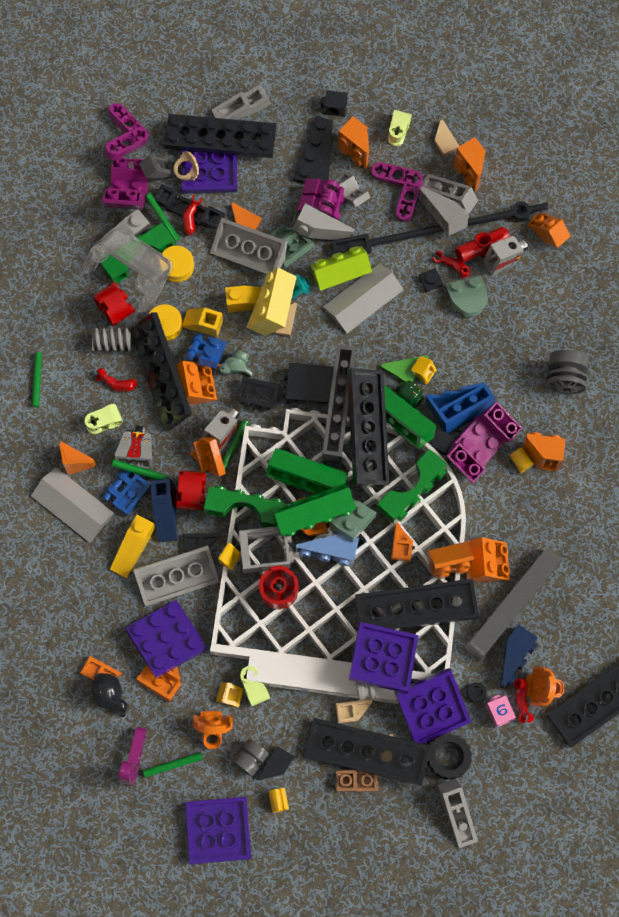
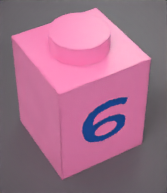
M496 695L489 699L490 702L487 703L486 708L495 728L514 721L516 717L507 696L500 697V695Z

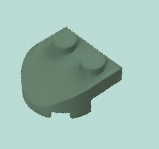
M281 226L275 229L271 236L287 241L285 261L282 264L286 268L315 246L308 237L292 230L293 227L286 228Z
M482 276L445 284L451 302V309L455 313L458 311L463 313L465 317H472L482 313L483 308L487 306V289Z
M353 500L356 510L351 511V514L343 517L340 515L333 517V520L329 522L330 530L334 535L339 533L351 542L376 517L375 511L357 500Z

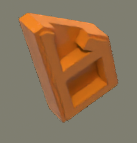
M235 203L231 204L236 223L255 230L258 228L262 221L261 217Z
M395 523L391 559L411 562L413 540L404 532L399 523Z
M89 656L80 672L81 675L92 681L98 673H108L115 677L122 675L121 672Z

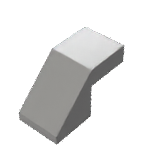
M344 172L334 179V181L339 183V186L344 188L343 196L348 204L357 207L371 198L368 191L359 188L354 175Z

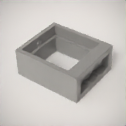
M277 527L239 531L243 573L263 572L273 566H284L290 569V562H294L293 550L289 551L288 543H292L291 536H282L285 561L251 565L248 540L281 535Z

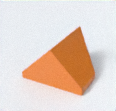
M62 441L60 442L62 461L68 475L96 466L94 459Z

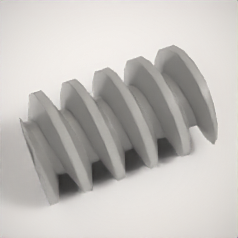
M95 328L92 334V350L95 351L97 346L98 351H102L103 347H105L106 351H110L112 346L114 351H117L118 347H120L121 351H125L127 346L128 350L131 351V333H129L128 328H125L124 333L121 332L120 328L117 329L116 333H114L113 328H110L109 333L106 332L105 328L102 329L101 333H99L98 328Z

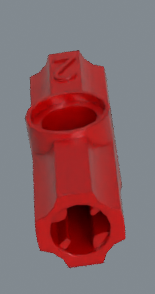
M500 227L489 233L482 232L477 234L474 240L455 248L457 259L459 262L464 263L477 256L485 257L491 244L510 237L509 231L506 227Z

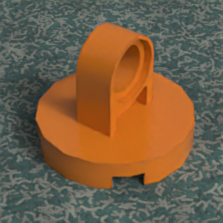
M534 667L532 674L527 675V697L530 698L531 702L529 703L533 706H548L554 697H560L564 693L563 682L555 679L554 673L549 668Z
M202 711L200 716L196 714L193 716V727L195 730L203 733V742L208 749L218 748L221 744L222 734L229 732L233 726L232 716L229 714L227 717L222 716L221 711ZM210 735L218 737L214 743H209L206 739Z

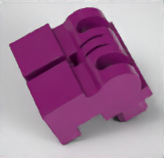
M306 179L302 191L304 196L300 198L297 211L300 213L306 203L339 220L341 215L339 207L345 200L343 196L344 188L339 186V183L330 179L324 181L320 179Z

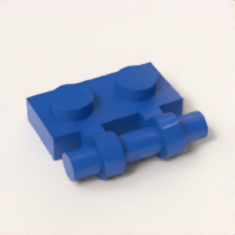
M197 333L192 338L191 346L186 351V359L191 361L195 358L199 360V365L217 369L227 341L208 337V340L205 341L202 339L203 334Z
M123 470L122 473L119 472L116 476L117 479L114 483L105 489L106 493L102 498L108 502L112 496L116 499L112 505L129 516L150 490L151 484L137 474L130 479L128 476L132 472ZM123 483L126 484L121 493L117 491Z

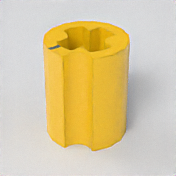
M523 447L517 449L509 456L520 473L525 472L534 465Z
M285 788L268 791L272 813L289 810Z

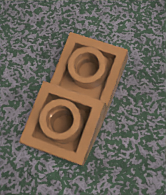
M357 770L336 771V791L378 792V776Z

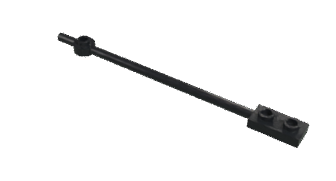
M517 202L513 205L512 210L469 218L468 226L510 217L517 221H525L530 213L548 210V203L529 206L525 202ZM522 211L524 214L519 215L517 212ZM440 225L374 239H369L368 234L334 240L331 241L334 254L348 252L349 249L356 246H362L367 254L372 252V246L439 233L444 230Z

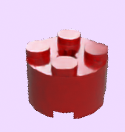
M112 282L93 295L96 306L108 317L106 320L113 327L135 312L133 306L126 302V299H128L123 289L120 290L115 282Z
M179 470L176 509L203 510L206 473Z
M270 567L260 577L259 592L263 603L270 608L278 610L285 609L294 604L299 591L297 576L287 567ZM277 585H281L282 589L277 591L274 588H277Z

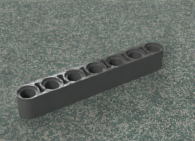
M547 547L468 643L465 650L478 661H481L563 559Z

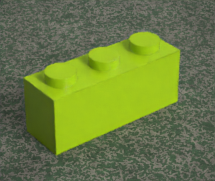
M362 246L352 247L345 253H336L328 259H319L310 265L315 284L320 291L372 272L367 252Z

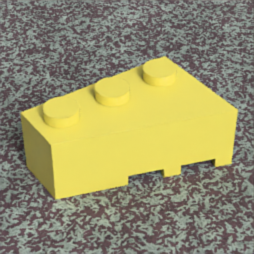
M280 268L267 273L246 328L266 336L285 327L296 276Z

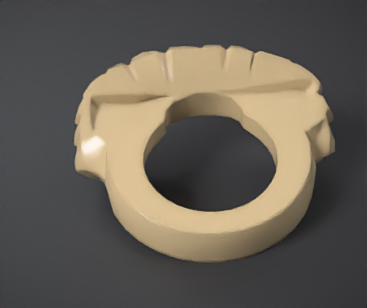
M183 152L180 155V159L174 165L176 177L183 181L196 180L199 174L198 163H196L195 157L190 152ZM182 162H191L192 168L190 172L184 176L178 173V166Z

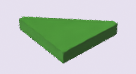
M419 357L384 363L381 365V369L404 383L407 381L413 382L417 376L411 369Z

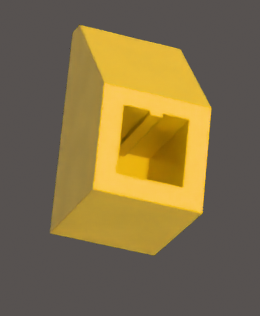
M207 308L187 309L182 327L217 338L223 323V315L221 312Z

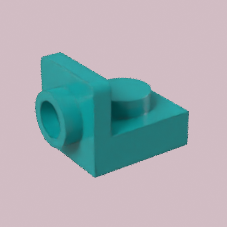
M298 274L294 275L296 276L291 300L303 293L307 295L311 293L308 279Z

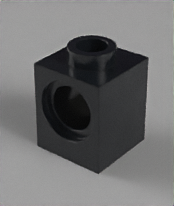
M326 90V96L322 97L321 100L324 114L345 117L348 93Z

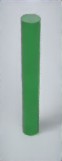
M147 194L145 199L160 222L164 224L175 239V243L178 242L180 237L152 194Z
M41 352L34 353L31 406L33 408H39Z
M242 420L222 460L225 471L244 435L245 426L249 425V422L246 420Z
M115 459L111 462L112 467L155 480L168 479V475Z
M201 752L145 769L143 770L144 777L153 776L203 760Z

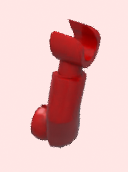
M192 195L191 204L188 205L183 213L184 233L188 234V236L195 232L193 215L197 210L196 207L202 203V197H200V201H195L194 195Z
M439 250L436 251V255L440 256L441 259L436 260L435 257H432L433 263L439 264L443 262L445 265L453 267L462 278L470 275V268L463 262H459L457 258L445 257Z
M99 368L97 370L98 374L95 376L97 381L104 380L105 384L114 391L130 392L137 386L135 379L116 380L112 376H108L103 368Z
M518 678L514 681L516 688L515 697L518 708L521 710L518 719L520 723H525L528 715L527 722L531 723L534 720V715L528 712L529 707L526 699L528 681Z

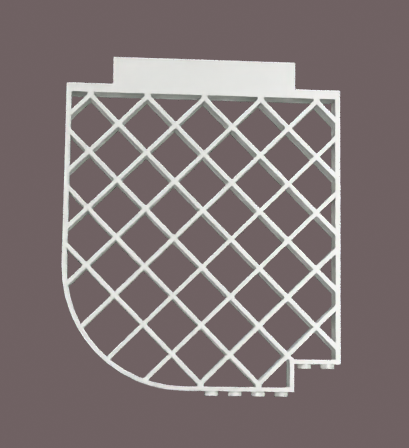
M291 408V410L286 409L283 431L276 427L266 429L254 424L245 426L235 490H241L246 495H250L242 485L243 477L260 465L267 471L268 463L266 461L272 457L275 448L282 450L288 446L294 455L306 458L293 441L313 427L324 439L325 428L321 423L326 424L327 414H321V412L315 410L304 412L299 408ZM350 415L347 416V427H350ZM290 419L307 421L287 435ZM366 423L367 431L368 429L371 430V426L368 423ZM386 423L387 433L398 436L387 444L389 453L404 442L405 439L395 432L389 423ZM350 431L345 434L344 444L351 440ZM249 436L280 439L281 441L263 454H260L249 440ZM428 443L421 447L425 453L430 449L447 464L444 458ZM248 448L256 459L245 466ZM323 451L310 460L320 463ZM343 452L341 461L350 471L346 482L348 483L353 479L352 462ZM388 455V466L396 476V479L377 493L370 485H361L370 496L363 504L367 507H371L373 504L377 505L381 498L400 484L407 491L412 490L414 486L408 479L417 473L416 464L405 473H402ZM368 461V467H369V466L372 465V463H371L370 461ZM448 464L445 470L448 482L427 498L423 499L420 496V502L407 512V516L401 522H396L400 524L404 532L413 540L402 524L423 510L438 528V532L419 546L413 540L411 559L417 555L430 573L429 562L423 550L442 536L446 538L450 545L463 543L465 538V504L458 481ZM274 479L272 480L276 485L262 494L264 499H270L281 491L290 503L297 501L288 490V484ZM452 488L457 500L459 516L445 526L430 508L429 504ZM238 507L232 509L227 543L233 545L234 539L241 548L240 537L235 531V525L251 513L252 509L244 507L239 512ZM390 521L391 524L372 539L364 531L359 535L365 544L357 549L355 559L369 549L385 569L383 573L365 586L349 566L336 564L318 579H315L300 560L303 556L293 551L294 562H290V565L295 563L311 583L298 593L294 604L315 589L332 610L310 627L293 605L285 609H276L260 620L245 601L248 596L259 589L260 579L239 593L228 578L229 569L223 566L210 649L211 655L249 660L248 666L256 668L258 674L255 675L254 671L250 672L248 669V679L246 680L262 682L265 686L359 699L356 682L349 681L352 662L335 660L356 643L357 632L341 612L356 601L355 594L369 593L368 591L388 576L392 577L399 588L408 587L396 572L408 561L399 560L391 566L375 546L376 543L395 530V524ZM460 523L458 542L450 530ZM328 528V534L316 535L317 537L313 540L331 536L333 533ZM276 536L275 538L283 547L282 536ZM272 537L258 538L249 545L250 561L253 565L260 563L252 552ZM241 555V557L239 558V560L237 561V563L242 560V555ZM343 569L358 591L336 606L320 585ZM455 572L454 581L460 580V574ZM433 577L424 585L435 584L437 582L443 583L447 581L445 580V578L438 579V577ZM227 585L235 598L223 606ZM454 596L451 598V604L457 606L458 597ZM420 602L412 603L418 611L422 610L423 606ZM240 603L256 624L232 641L220 625L221 616ZM397 604L392 608V612L396 614L402 609V606ZM380 607L373 608L379 617L383 615V610ZM288 609L304 632L281 648L265 626ZM336 616L353 638L330 654L313 632ZM455 622L449 623L448 637L438 624L425 626L416 633V635H419V639L433 629L445 644L446 654L428 668L416 653L414 661L422 672L412 671L411 682L416 683L434 675L432 672L442 664H444V670L450 668ZM261 630L277 652L238 646ZM219 633L229 646L217 644ZM309 636L326 659L286 653ZM374 686L376 698H373V701L399 704L395 695L396 691Z

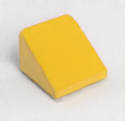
M423 356L418 358L411 369L426 385L437 371L432 360Z
M227 543L219 556V563L232 570L241 557V553L231 543Z
M228 682L221 683L216 702L239 708L244 688Z

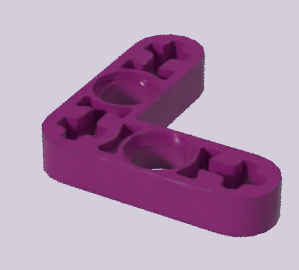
M119 103L110 105L108 117L124 134L106 144L104 155L108 159L116 160L144 146L147 143L149 133L123 105ZM125 122H129V123H131L133 126H132V127H128V126H126L124 123H125ZM127 141L131 146H126L122 142Z
M383 162L375 163L371 171L376 180L403 187L396 215L399 221L409 222L413 217L420 195V188L423 185L422 174L416 170ZM380 168H382L383 172H381L380 175H378L377 171H379ZM395 172H401L402 178L395 180L392 175ZM418 177L419 181L412 183L411 179ZM409 192L415 195L411 201L404 198ZM405 205H407L408 214H405V217H402V214L400 212H404Z
M136 727L128 761H123L120 768L119 780L122 784L133 786L140 763L139 758H141L147 729Z

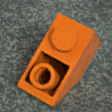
M539 213L527 223L547 245L556 248L571 237L563 220L550 215Z

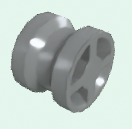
M356 682L359 701L367 697L371 699L376 698L374 686Z

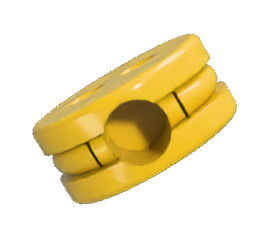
M171 246L162 252L159 258V266L164 278L178 283L187 280L192 275L194 261L188 249L182 246Z
M162 304L154 307L149 312V314L151 312L158 313L167 341L175 339L181 333L182 318L175 307Z

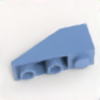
M336 534L296 544V552L303 557L316 556L324 562L333 560L337 561L339 565L349 566V564H354L359 538L351 542L341 534Z

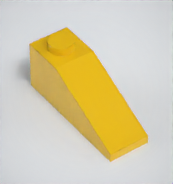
M226 287L228 313L253 310L262 287Z
M136 515L112 563L111 571L126 579L128 578L155 531L154 523Z

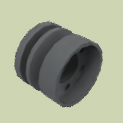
M557 350L550 353L548 368L551 371L547 374V388L554 392L566 394L584 392L587 388V375L585 373L588 371L589 366L588 355L575 350Z

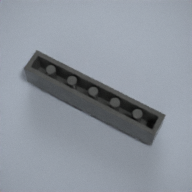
M337 345L322 461L341 463L349 408L347 369L354 368L356 347Z

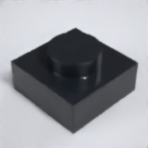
M436 268L419 274V279L426 293L442 287L444 284Z

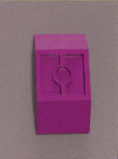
M121 157L113 160L110 187L105 189L102 199L105 207L143 210L149 178L145 177L140 167V162L143 159H126Z
M495 401L477 415L453 441L446 457L471 483H474L486 470L484 465L504 443L511 442L523 428Z

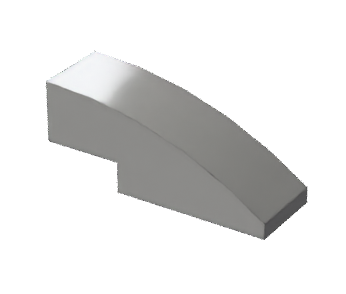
M259 84L245 94L241 91L213 108L212 112L215 118L238 120L271 105V102L265 90Z

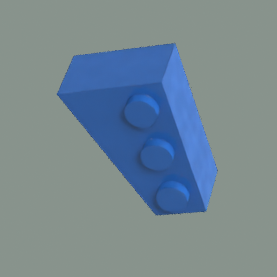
M485 382L461 387L460 390L450 392L448 390L443 391L442 394L426 395V406L447 434L473 420L495 402V396Z

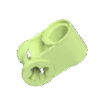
M394 110L388 135L390 145L397 147L403 144L412 114Z
M116 404L107 405L100 410L89 413L85 417L86 429L91 434L101 433L123 423ZM94 421L97 425L93 426L91 422Z
M247 666L242 669L240 676L251 706H255L270 699L264 683L249 681L244 678L248 669L250 672L254 671L255 675H258L256 668Z

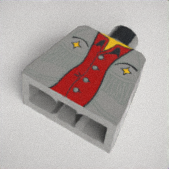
M514 236L490 245L483 263L493 276L517 263L522 253L528 250V245L524 240L518 242Z
M233 408L228 413L221 410L204 429V436L216 439L219 452L223 450L236 431L237 418L240 414Z
M140 425L135 426L133 432H124L115 453V460L152 470L151 434L145 433V428Z

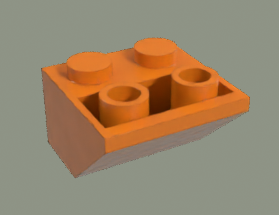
M352 116L339 130L338 148L343 155L350 156L357 166H362L365 169L368 167L369 158L367 126Z
M476 137L457 147L454 161L456 172L463 175L466 185L472 187L474 191L478 190L486 152Z
M181 361L175 364L189 405L217 400L210 367L189 361Z
M538 432L527 433L522 447L538 469L558 472L563 462L565 439L558 435L542 436Z
M483 537L466 541L474 557L471 569H468L469 571L466 573L467 579H473L474 582L510 581L506 542Z
M467 542L428 550L427 552L432 577H438V579L450 576V573H467L474 561Z

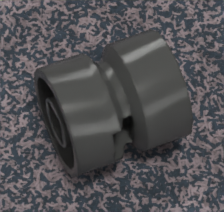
M248 738L242 746L243 752H238L232 759V762L252 777L259 769L257 764L263 763L269 753L258 743Z

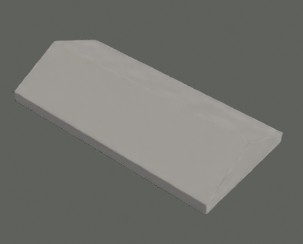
M221 218L210 253L267 274L276 268H281L285 261L287 241Z
M379 263L372 268L371 273L363 275L324 305L323 308L341 329L348 334L404 289L394 274Z
M57 467L42 478L31 495L32 498L89 543L115 514Z
M208 545L133 569L145 606L220 582Z

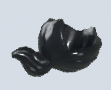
M108 673L96 674L92 683V694L96 700L95 703L104 709L115 707L118 714L125 717L128 704L122 699V687L118 678Z

